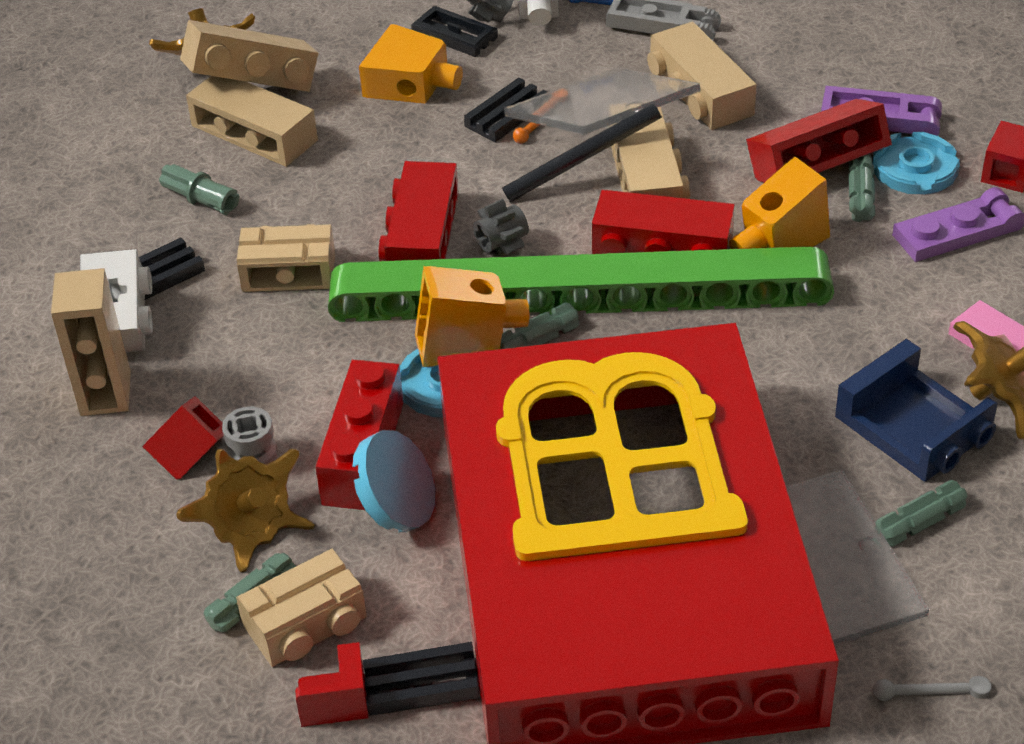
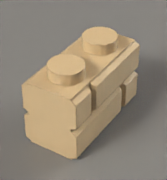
M331 224L241 228L237 268L242 292L330 289L331 272L334 269L335 248Z
M333 548L236 597L243 627L272 667L285 660L296 661L303 658L309 653L313 645L334 634L343 636L350 633L358 626L361 620L367 617L361 585L350 570L346 569L345 564Z

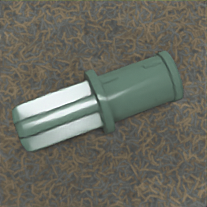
M175 164L171 166L165 165L161 169L160 184L165 188L186 196L187 201L193 205L198 202L219 211L223 215H227L239 203L240 196L237 194L238 191L236 189L211 180L209 174L205 172L194 173Z

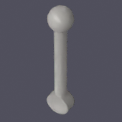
M974 676L970 679L969 683L893 684L887 679H881L873 686V693L880 701H889L895 695L971 694L975 698H985L991 691L990 681L983 676Z

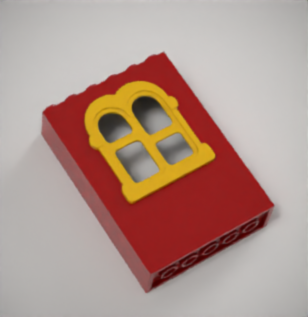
M736 323L437 356L444 431L487 744H698L830 727L839 659ZM679 404L688 439L687 442L682 445L642 450H628L623 447L615 411ZM593 414L597 429L590 436L537 441L531 435L529 421ZM601 457L604 462L615 513L613 517L607 520L567 525L550 524L546 519L537 466L539 464ZM683 467L695 468L704 500L702 507L645 515L638 511L630 474Z

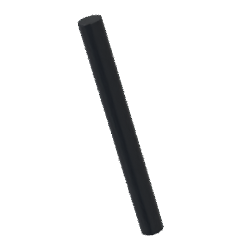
M653 102L502 187V190L509 202H512L661 119L662 116Z

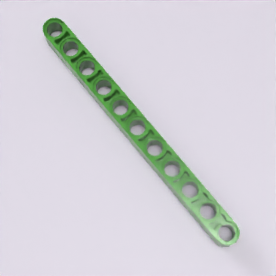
M817 247L348 262L338 265L331 272L328 311L330 316L339 322H345L347 318H356V321L391 320V317H402L401 320L417 319L423 266L492 272L499 276L505 299H527L529 312H540V314L549 312L550 315L553 308L563 303H570L577 311L586 310V314L622 312L621 309H632V312L668 311V308L678 307V310L714 309V306H724L725 309L761 308V304H771V307L807 306L806 303H817V306H823L833 298L834 286L828 255Z

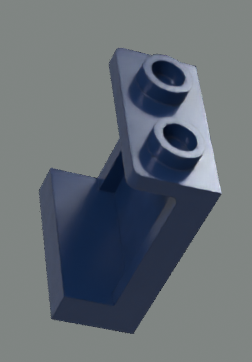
M906 338L839 384L835 417L915 476L926 482L940 471L946 474L954 469L962 455L973 446L980 449L991 440L996 431L994 420L998 403L988 397L973 408L918 370L921 348Z

